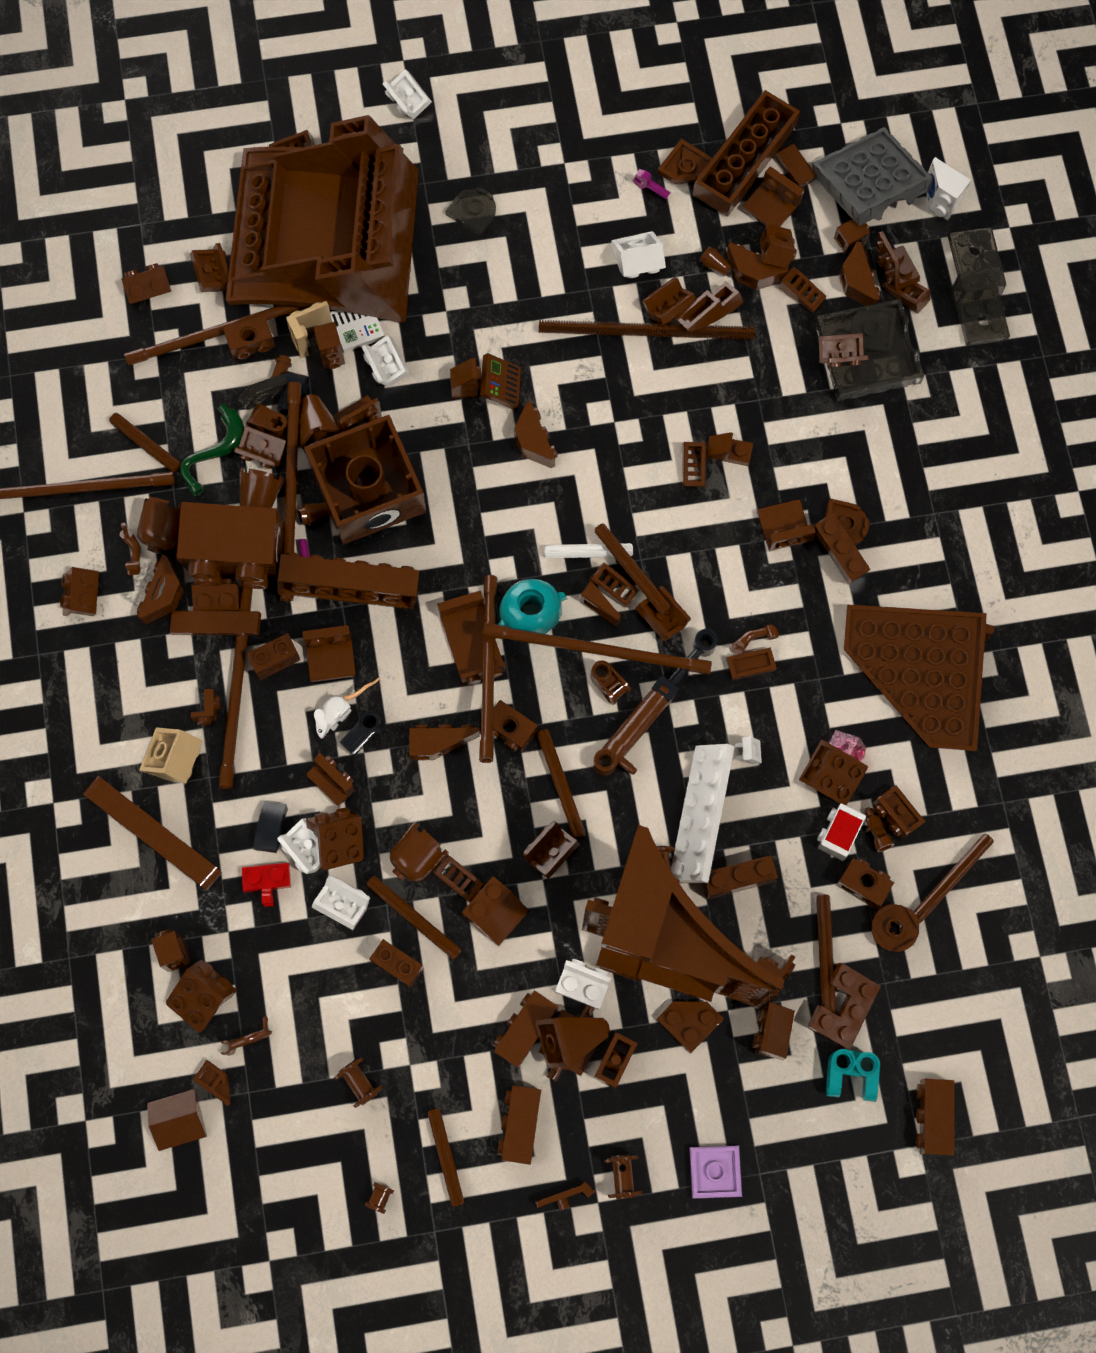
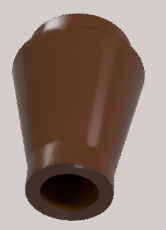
M710 246L699 259L703 263L702 266L723 276L732 267L716 248L712 249Z
M325 503L302 504V507L297 508L302 525L307 524L310 526L330 515Z

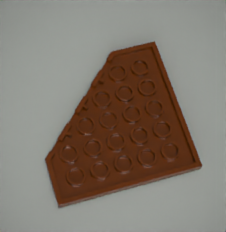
M847 604L844 651L929 748L977 751L987 613Z

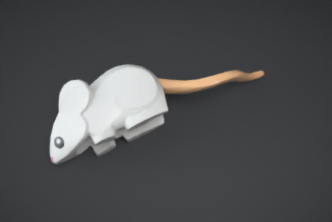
M380 678L366 684L351 695L344 697L332 696L327 699L322 709L315 710L314 718L318 736L323 738L329 732V729L335 731L338 727L337 723L339 721L343 722L352 711L347 701L360 695L368 687L378 682Z

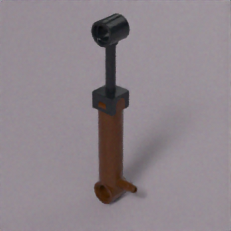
M710 629L700 630L693 642L694 650L687 658L698 659L700 656L707 657L713 654L718 642L715 632ZM707 639L711 645L704 647L700 644V640ZM678 668L669 680L662 675L645 698L602 749L596 752L593 768L597 774L608 776L614 772L617 765H620L632 775L637 772L633 764L624 757L663 710L678 696L680 689L675 685L688 670ZM607 758L611 761V765L603 767L599 764V760Z

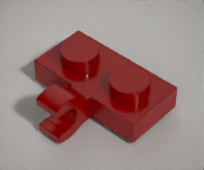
M281 863L242 867L244 893L262 891V904H264V907L274 906L273 890L291 888L290 864Z

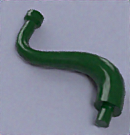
M222 404L218 408L222 413L221 421L227 430L224 439L214 446L189 455L181 463V476L190 487L189 491L193 496L201 494L204 487L192 477L189 472L190 467L198 462L226 456L233 452L235 447L240 445L244 432L243 421L236 409H229L226 404Z

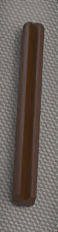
M604 523L598 525L595 528L596 535L661 615L668 612L670 609L669 603L607 526Z
M548 729L537 732V737L573 838H581L585 836V830Z
M986 833L983 834L913 911L918 918L919 924L994 843L992 837Z
M376 876L368 880L366 885L449 957L452 959L458 957L461 949Z
M820 894L816 897L821 1000L822 1006L834 1013L836 1012L835 988L828 984L834 972L831 902L829 895Z

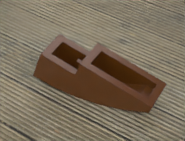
M726 281L713 293H710L708 290L705 291L676 316L675 320L688 332L694 331L720 320L744 302L739 291Z

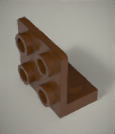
M770 166L765 171L763 183L747 200L742 209L765 226L768 223L781 227L801 204L804 189Z
M883 231L879 232V241L876 242L879 252L877 262L880 268L884 267L888 283H892L895 290H899L920 282V275L905 247L902 245L892 249Z
M367 395L336 413L333 417L341 430L345 432L381 418L382 414L378 399L371 400Z
M800 500L761 508L757 511L769 552L811 542L816 533L814 524H807Z
M349 625L303 631L311 682L356 676Z
M821 740L799 780L836 802L847 805L866 773L868 766L839 748Z

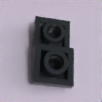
M264 801L257 824L254 850L277 853L280 845L277 838L283 835L282 826L288 811L287 804Z

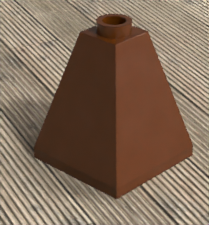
M558 1017L535 1020L547 1068H567L572 1066L607 1039L610 1032L609 1024L604 1018Z

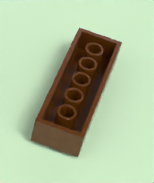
M764 90L697 178L694 184L693 196L728 217L797 126L800 111Z
M288 552L281 554L278 594L414 610L419 570H414L411 566L392 567L387 563L371 565L362 560L355 561V563L346 562L342 558L328 560L318 555L303 557L298 553Z

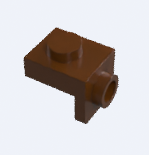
M204 689V712H191V719L193 722H197L198 725H210L211 722L217 721V710L221 709L220 696H217L214 689Z

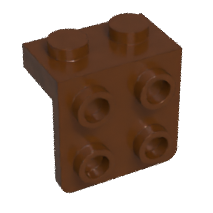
M339 808L334 813H317L315 817L306 819L307 828L318 834L320 868L329 870L363 860L362 820L360 815L350 811L349 808Z
M200 960L187 968L166 1000V1005L196 1031L202 1032L219 1007L232 998L237 989L231 985L229 980L214 971L210 964Z

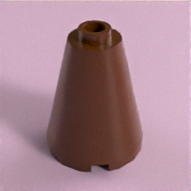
M308 394L302 398L300 404V445L306 454L304 447L343 432L322 399L318 395Z
M240 468V506L272 508L285 478L280 476L279 480L274 478V474L255 469H249L248 473H245V469Z

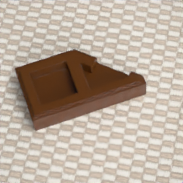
M206 1060L192 1080L227 1106H230L232 1103L228 1074L209 1060Z

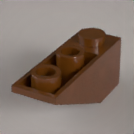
M470 724L462 725L461 728H452L451 725H439L438 728H429L428 725H416L415 728H410L409 733L410 760H436L480 737V730L475 728V725Z

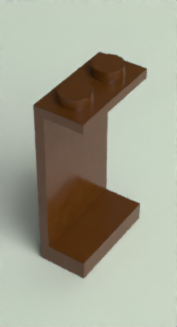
M480 590L437 603L438 612L462 685H475L483 679L484 600ZM495 639L494 678L503 675V672H506V665L502 660Z

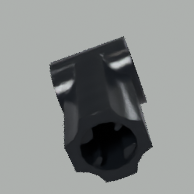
M286 371L282 382L283 391L277 406V412L288 417V383L299 382L302 384V398V395H305L308 389L309 376Z
M373 711L361 714L359 721L340 741V744L356 756L374 735L380 733L382 722L379 716ZM375 719V726L373 728H366L365 723L367 720Z

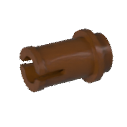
M279 355L275 359L276 365L270 377L272 382L276 380V384L282 385L286 371L292 367V360L289 357Z

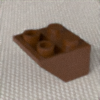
M771 1002L762 1007L761 1010L759 1009L756 1023L760 1024V1028L754 1034L752 1048H756V1055L779 1060L787 1058L794 1010Z

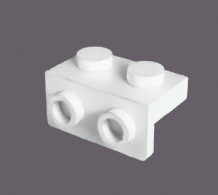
M406 69L391 83H388L386 80L382 83L387 89L385 91L386 95L392 101L395 100L398 103L397 109L403 116L408 115L415 119L432 102Z
M385 336L371 347L366 344L362 346L365 353L363 357L371 365L374 371L372 375L377 383L390 387L410 373L391 336Z
M303 818L287 834L280 835L277 839L281 843L282 850L291 855L295 860L296 867L301 872L309 874L316 872L320 868L318 834L307 828L306 818Z
M329 875L325 886L314 900L312 908L353 930L367 910L370 897L363 891L347 885L343 880Z

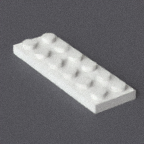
M730 744L700 745L695 747L671 865V872L674 877L682 883H708L735 748Z

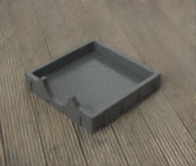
M885 127L812 163V169L817 175L816 180L858 226L873 219L881 220L884 211L893 202L899 199H906V203L911 205L918 196L932 189V176L924 170L917 160L912 158V155L900 145L893 135L888 133Z

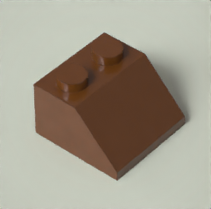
M493 876L463 910L462 915L499 947L529 912V909Z

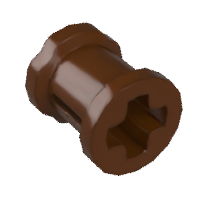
M374 1182L373 1186L375 1188L369 1202H366L365 1206L385 1214L386 1210L384 1208L390 1194H393L395 1190Z

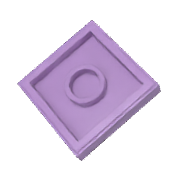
M739 1146L690 1148L692 1198L742 1197Z

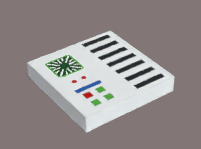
M338 310L330 312L332 322L336 324L344 353L384 338V333L376 317Z

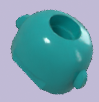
M538 579L519 581L506 592L499 608L500 622L498 625L546 634L557 625L561 618L562 602L567 600L564 592H557L553 586L545 581ZM531 603L537 605L541 611L535 615H526L521 612V608Z

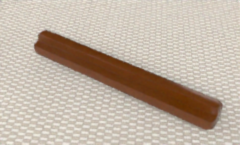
M114 413L109 418L113 426L171 472L175 473L180 468L181 464L176 458L119 413Z
M440 1109L430 1110L428 1118L450 1202L453 1207L464 1204V1198Z

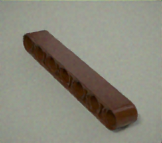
M99 776L83 793L90 801L206 891L222 874L212 863Z

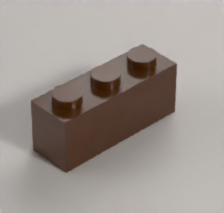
M834 513L814 525L816 536L847 584H850L871 570Z
M770 855L710 871L708 883H702L708 900L774 883L778 876L772 856Z
M535 990L532 994L527 993L520 1003L523 1007L518 1015L514 1013L506 1024L510 1028L505 1035L500 1033L493 1044L496 1047L494 1053L517 1069H519L539 1038L535 1020L552 1018L558 1009L556 1004Z
M921 1079L920 1084H917L916 1088L917 1098L920 1099V1109H917L916 1121L920 1124V1134L916 1136V1147L920 1149V1154L954 1156V1080Z
M512 1085V1091L507 1090L505 1105L509 1106L508 1115H503L501 1130H506L505 1140L499 1141L497 1154L502 1155V1161L531 1165L541 1097L540 1089Z

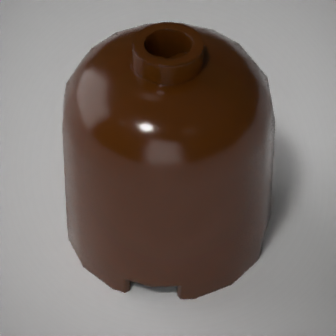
M154 497L145 498L137 528V537L141 543L148 546V551L160 554L161 550L169 551L178 545L181 505L177 509L168 506L170 501Z
M416 822L409 827L394 845L389 855L390 862L395 867L392 872L402 881L405 878L412 882L424 880L449 855L446 849L443 852L438 849L441 844L424 829L420 833L417 830L419 825Z

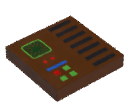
M489 353L483 355L480 396L513 410L518 408L521 367Z

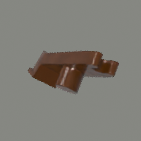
M585 1181L578 1187L544 1198L535 1203L538 1208L557 1201L559 1210L570 1207L567 1197L583 1192L589 1198L595 1190Z

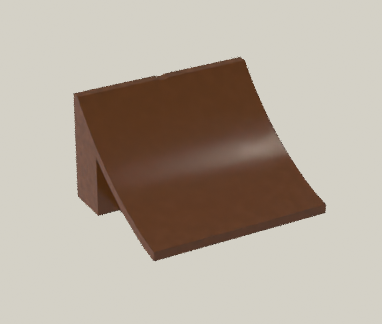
M370 115L331 123L328 143L305 148H243L226 293L227 303L230 305L273 304L311 307L314 303L327 301L331 310L362 314L397 323L406 322L410 280L408 266L411 268L419 170L403 153L404 148L400 144L396 145Z
M638 825L613 907L608 906L609 902L606 900L594 898V901L588 899L585 908L582 930L603 937L595 968L638 982L644 980L712 1002L713 995L716 993L744 1002L758 1010L782 990L784 979L768 971L748 957L707 919L674 877L658 850L649 828Z

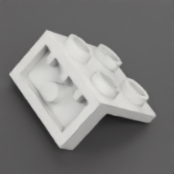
M572 959L571 962L566 960L555 993L600 1010L612 979L608 977V972L599 968H595L594 971L585 968L586 964L576 959Z

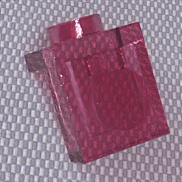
M836 730L829 744L859 761L865 756L866 746L859 737Z

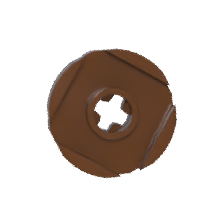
M890 904L882 907L876 913L872 921V935L877 944L888 951H905L917 940L919 921L911 909L902 905ZM893 921L896 924L901 923L902 925L900 928L901 933L898 935L895 932H889L891 928L890 923Z

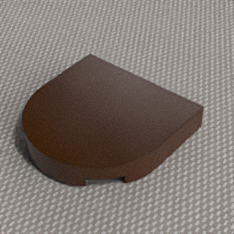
M829 498L825 518L834 513L853 543L857 545L862 542L869 530V519L856 504Z

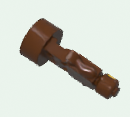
M866 808L864 813L867 817L865 820L868 827L867 832L871 831L875 838L873 844L876 851L883 852L894 846L891 836L887 835L884 829L887 827L886 824L883 823V820L878 815H875L873 808Z

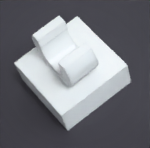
M750 736L742 738V743L735 744V748L743 749V754L736 756V760L746 761L751 764L762 763L760 740Z

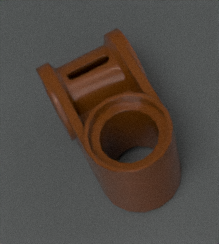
M256 404L246 422L247 426L282 439H287L288 424L285 416L262 404Z
M600 660L594 663L590 673L591 680L610 704L615 705L616 700L624 693L631 692L628 683L607 661ZM602 668L607 672V676L598 677L595 671Z

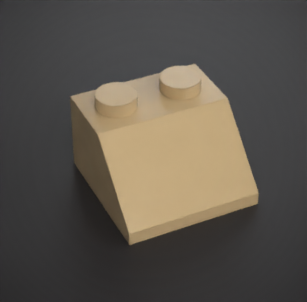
M156 728L140 771L172 782L186 784L192 774V767L200 753V746L203 740L183 730Z

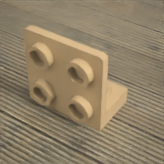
M327 301L314 303L310 308L303 311H295L286 317L291 338L301 359L309 356L307 347L310 346L307 337L308 334L314 332V326L332 322Z

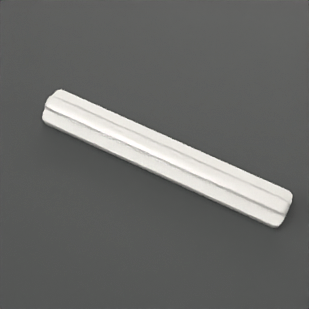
M604 544L546 545L544 547L545 558L614 557ZM621 544L628 554L632 556V544Z

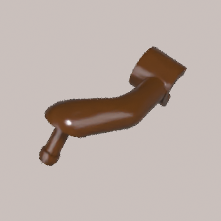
M122 523L121 528L123 530L119 533V536L132 551L131 562H126L125 565L126 569H128L127 574L139 575L141 572V546L132 530L127 529V524Z
M767 625L761 629L747 631L732 644L733 653L742 654L750 641L757 637L766 635L767 640L778 638L779 632L777 627Z
M268 1017L262 1018V1031L247 1034L233 1041H222L221 1044L229 1045V1050L225 1053L221 1052V1054L231 1056L235 1053L236 1048L270 1036L272 1031L267 1030Z

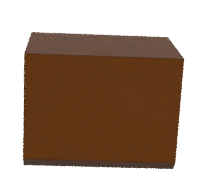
M196 1089L147 1103L148 1127L158 1151L207 1137Z

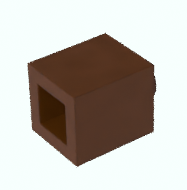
M852 219L837 227L834 239L844 254H847L853 250L857 242H862V245L867 243L870 229L867 223L858 226Z

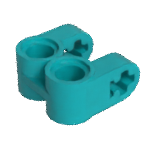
M847 1049L833 1052L828 1059L826 1096L839 1098L842 1088V1076L850 1075L863 1078L862 1100L876 1102L880 1072L878 1057L871 1052ZM839 1055L844 1056L847 1060L845 1069L840 1068L836 1063ZM863 1058L868 1059L871 1063L869 1072L861 1068L860 1063Z

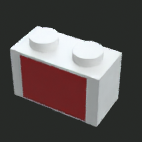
M842 803L837 809L832 808L827 818L830 824L827 829L823 828L818 836L817 841L820 842L818 849L844 861L850 852L866 815Z

